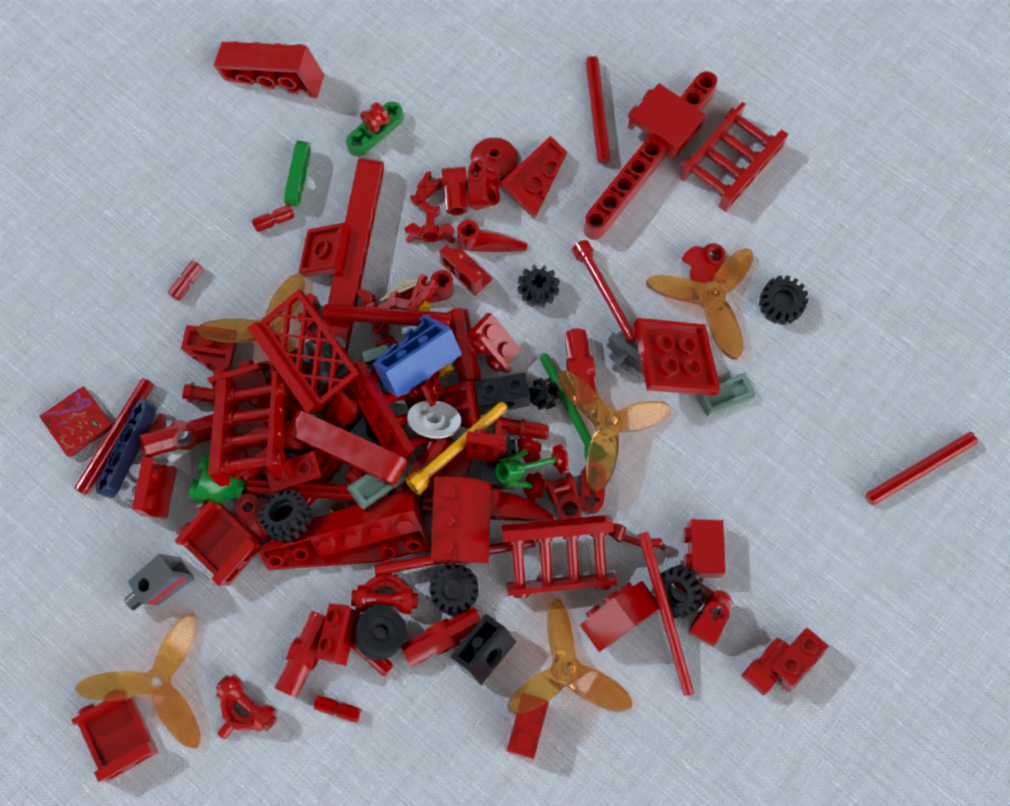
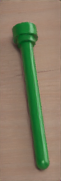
M547 353L541 354L540 361L551 381L558 384L560 400L585 446L584 457L587 463L601 461L607 456L603 446L599 445L598 442H594L550 356Z

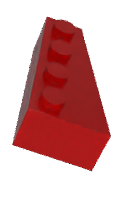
M221 42L213 64L224 80L252 86L254 82H258L260 85L275 90L276 86L288 88V93L297 95L299 91L308 92L309 97L318 98L325 76L307 45Z

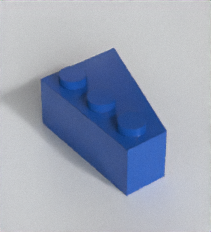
M426 314L420 318L421 324L414 331L409 329L405 332L406 338L399 345L394 343L373 363L384 388L397 398L407 394L414 386L429 379L435 372L444 366L450 365L454 359L462 355L451 328Z

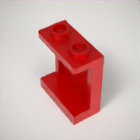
M658 83L653 90L649 89L645 93L639 106L635 105L628 114V128L633 130L637 126L665 145L668 148L666 156L675 160L700 131L706 114Z
M254 360L239 363V369L229 371L228 367L213 371L214 376L207 379L212 385L214 395L216 380L227 379L237 390L266 386L268 383L262 363L255 364ZM251 399L240 400L236 404L235 413L261 408L251 405L249 403ZM269 419L238 423L234 427V436L251 432L262 422H266L269 425Z
M215 501L205 502L196 511L197 516L191 522L181 527L178 532L179 536L174 542L177 545L185 546L214 575L211 579L218 586H229L258 553V548L264 544L222 503Z
M120 689L112 691L104 696L105 701L96 706L90 704L78 711L79 715L71 719L73 725H77L80 728L98 770L94 771V775L98 783L109 782L159 753L131 692L120 691Z

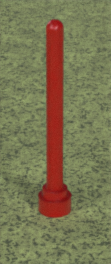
M588 240L579 241L571 249L575 259L585 264L627 341L634 342L636 334L594 262L592 246Z

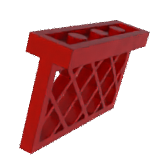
M300 289L295 291L260 322H254L247 328L306 413H318L325 407V403L361 375V372ZM298 299L304 305L302 317L291 315L292 304ZM277 317H284L283 333L275 332L270 325ZM291 318L302 320L300 335L289 334ZM308 321H315L318 325L317 338L306 336ZM288 337L299 338L297 354H292L288 351ZM305 339L317 341L315 356L303 355ZM322 342H330L334 347L332 359L321 357ZM303 358L314 359L312 375L303 372ZM320 360L332 362L330 378L318 376ZM337 363H345L351 371L344 379L336 378ZM318 379L329 380L328 392L322 397L316 390Z

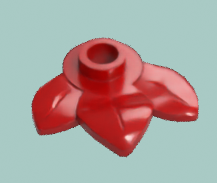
M710 243L704 247L693 246L683 254L682 262L691 266L689 279L693 286H702L711 280L716 286L720 287L727 278V269L723 263L726 253L721 245ZM710 252L714 254V260L711 259L709 255Z
M251 493L241 495L235 502V517L260 541L269 542L271 537L263 529L258 519L261 518L259 511L264 510L261 506L263 503L268 504V499L260 500L258 496ZM245 502L253 504L251 512H246L243 509Z

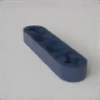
M140 400L133 407L97 482L96 492L109 499L118 494L141 446L139 435L147 433L155 417V405L145 400Z

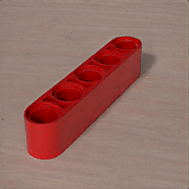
M298 409L284 432L291 439L391 486L396 485L408 463L406 459L392 451Z

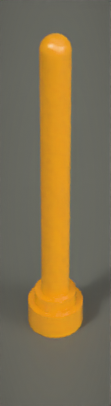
M503 402L498 403L468 431L474 432L476 429L485 430L507 410V405ZM467 431L422 471H413L405 478L407 485L416 494L420 495L428 487L429 478L466 447Z

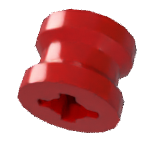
M378 102L371 104V108L368 111L364 110L360 113L361 120L372 133L379 131V127L382 124L386 125L390 122L388 113Z

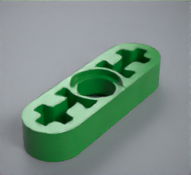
M390 101L382 106L387 113L396 112L397 115H390V122L386 125L382 124V128L378 133L369 132L368 128L362 123L347 136L346 145L351 155L362 156L366 154L403 121V110L399 103ZM355 141H356L357 143H360V142H361L362 145L359 146V145L356 144V145L354 146V145H353V142H355Z
M297 140L295 143L284 193L285 205L300 206L311 156L310 142Z

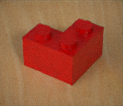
M643 581L635 585L629 582L618 591L615 590L603 599L605 603L603 607H600L598 604L586 613L588 619L581 623L580 626L598 652H601L658 611L657 600Z

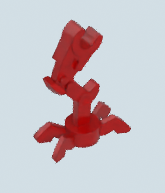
M428 171L417 185L415 196L410 195L412 203L415 206H419L427 215L426 224L421 227L414 222L407 225L405 232L409 235L406 238V242H413L414 239L430 243L437 242L438 240H447L448 243L454 244L455 238L452 236L455 232L454 228L448 223L441 227L435 225V218L441 211L440 206L432 208L425 200L442 186V178L440 177L435 182H430L432 172Z
M421 274L417 279L410 300L398 298L399 292L394 290L389 295L388 300L380 305L376 303L378 297L362 289H357L356 292L360 298H363L364 307L388 309L400 307L419 311L418 308L425 301L428 302L437 290L439 283L432 279L430 284L425 286L428 277ZM371 323L375 325L372 328L373 333H379L382 338H386L390 326L382 323Z

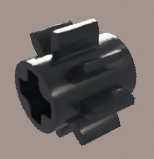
M541 377L532 381L534 387L529 388L530 402L538 407V410L543 408L548 410L556 407L555 401L560 399L558 384L551 381V378L543 379Z

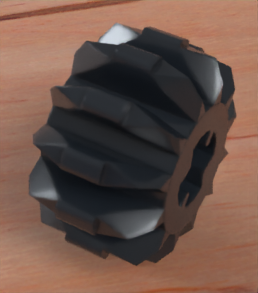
M534 264L532 271L525 268L523 276L518 277L519 286L517 291L519 294H523V302L531 300L530 306L532 307L535 306L536 302H539L543 308L545 300L552 304L554 296L559 294V288L557 287L560 283L559 278L554 277V269L546 272L547 267L545 264L541 269H538Z

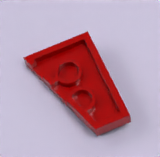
M550 135L500 183V187L535 220L568 152Z

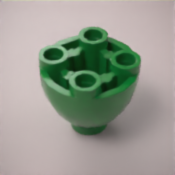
M210 452L208 455L202 454L197 467V472L201 473L199 480L193 479L187 496L192 498L191 502L197 504H204L209 501L223 503L231 499L237 500L240 498L245 480H235L231 474L230 485L219 487L208 475Z

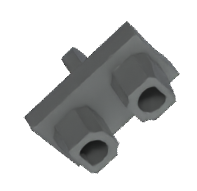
M622 330L617 335L613 332L608 338L609 342L606 346L612 351L609 358L615 362L612 370L617 372L622 367L629 373L634 368L643 374L639 349L636 350L630 345L632 342L627 341Z

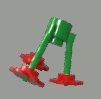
M531 436L518 439V453L499 459V463L496 466V475L500 482L505 483L507 488L514 486L523 488L524 493L527 494V499L535 502L543 497V490L546 489L547 482L542 478L540 472L528 474L525 482L518 481L523 477L525 469L553 464L560 474H564L565 471L569 470V455L564 450L563 445L558 444L553 446L551 458L541 460V444L538 441H534ZM524 458L525 463L522 464L517 459Z

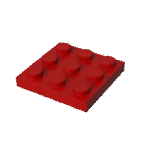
M637 318L633 324L647 391L716 396L721 391L705 324Z

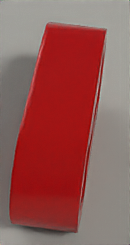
M598 463L587 464L581 474L580 501L582 503V510L588 514L598 513L602 509L605 499L606 474L603 466ZM591 470H596V474L600 475L595 481V486L591 485V478L586 476V474H590ZM590 491H595L594 498L599 501L593 508L589 507L588 502H585V500L589 499Z

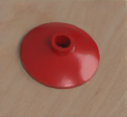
M497 137L487 138L477 143L470 156L471 163L476 159H480L487 166L493 165L500 170V181L504 180L518 165V153L515 147L509 141ZM491 154H498V156L492 157Z

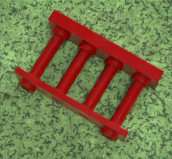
M743 101L736 109L732 107L724 118L725 121L693 157L689 155L681 165L683 170L680 179L684 181L693 173L720 193L719 196L722 197L718 207L725 212L728 211L783 148L789 136L782 129L775 136L772 134L769 136L742 117L746 106ZM736 124L763 143L764 149L761 152H754L729 134L728 131ZM722 140L747 158L750 165L746 169L744 167L739 168L713 148ZM707 156L732 174L736 181L732 185H725L700 167L699 164Z
M364 361L356 362L355 365L361 372V375L348 384V387L381 446L406 459L414 451L415 447L429 444L432 439L419 435L408 438L401 427L402 425L409 424L408 413L395 416L389 406V403L404 400L410 410L415 404L427 401L423 392L415 398H409L407 394L401 395L398 398L392 393L382 394L376 383L381 381L377 371L370 372ZM349 370L343 378L347 377L351 371ZM451 436L444 438L449 442L452 441Z
M272 371L271 385L242 390L234 388L227 379L216 380L208 475L219 487L230 485L231 474L234 471L266 466L276 478H282V467L286 464L283 447L286 396L289 395V387L278 371ZM270 396V408L235 413L236 404L240 400ZM269 419V430L266 432L234 436V427L238 423ZM268 442L267 455L232 460V451L235 450V447Z
M610 515L501 525L503 543L509 542L512 545L515 582H506L508 596L526 598L533 593L585 588L608 590L611 586L618 585L614 572L607 573L604 536L609 532H614L613 521ZM590 534L594 540L596 574L580 575L577 539L580 538L579 535ZM563 537L566 540L569 577L553 578L550 550L552 538ZM536 539V542H539L542 579L526 581L523 544L525 540Z

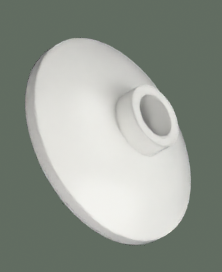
M422 401L412 406L409 410L408 423L415 432L422 436L445 438L458 431L461 417L458 411L447 403L437 401L435 406L430 407L427 401Z

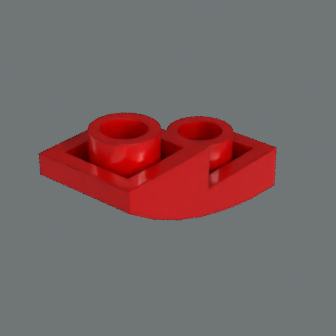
M439 370L429 379L419 383L430 407L435 406L442 391L441 383L438 380Z
M341 391L328 406L322 420L346 431L348 426L356 422L358 406L353 398H348L344 391Z

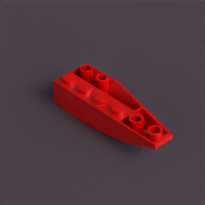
M411 489L382 497L364 510L361 509L359 504L313 520L311 525H305L308 529L305 533L299 532L301 537L296 539L292 536L291 542H287L284 539L283 543L278 540H272L259 547L257 552L269 571L378 563L429 550L431 545L421 505L415 492Z

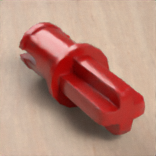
M501 416L498 418V420L503 421V430H507L509 434L518 435L519 438L531 436L532 438L546 440L549 436V425L528 422L525 418H522V420L503 418Z

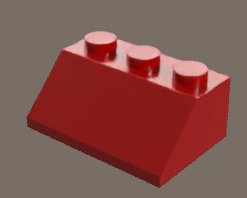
M434 477L431 560L434 563L489 564L491 482L464 477Z

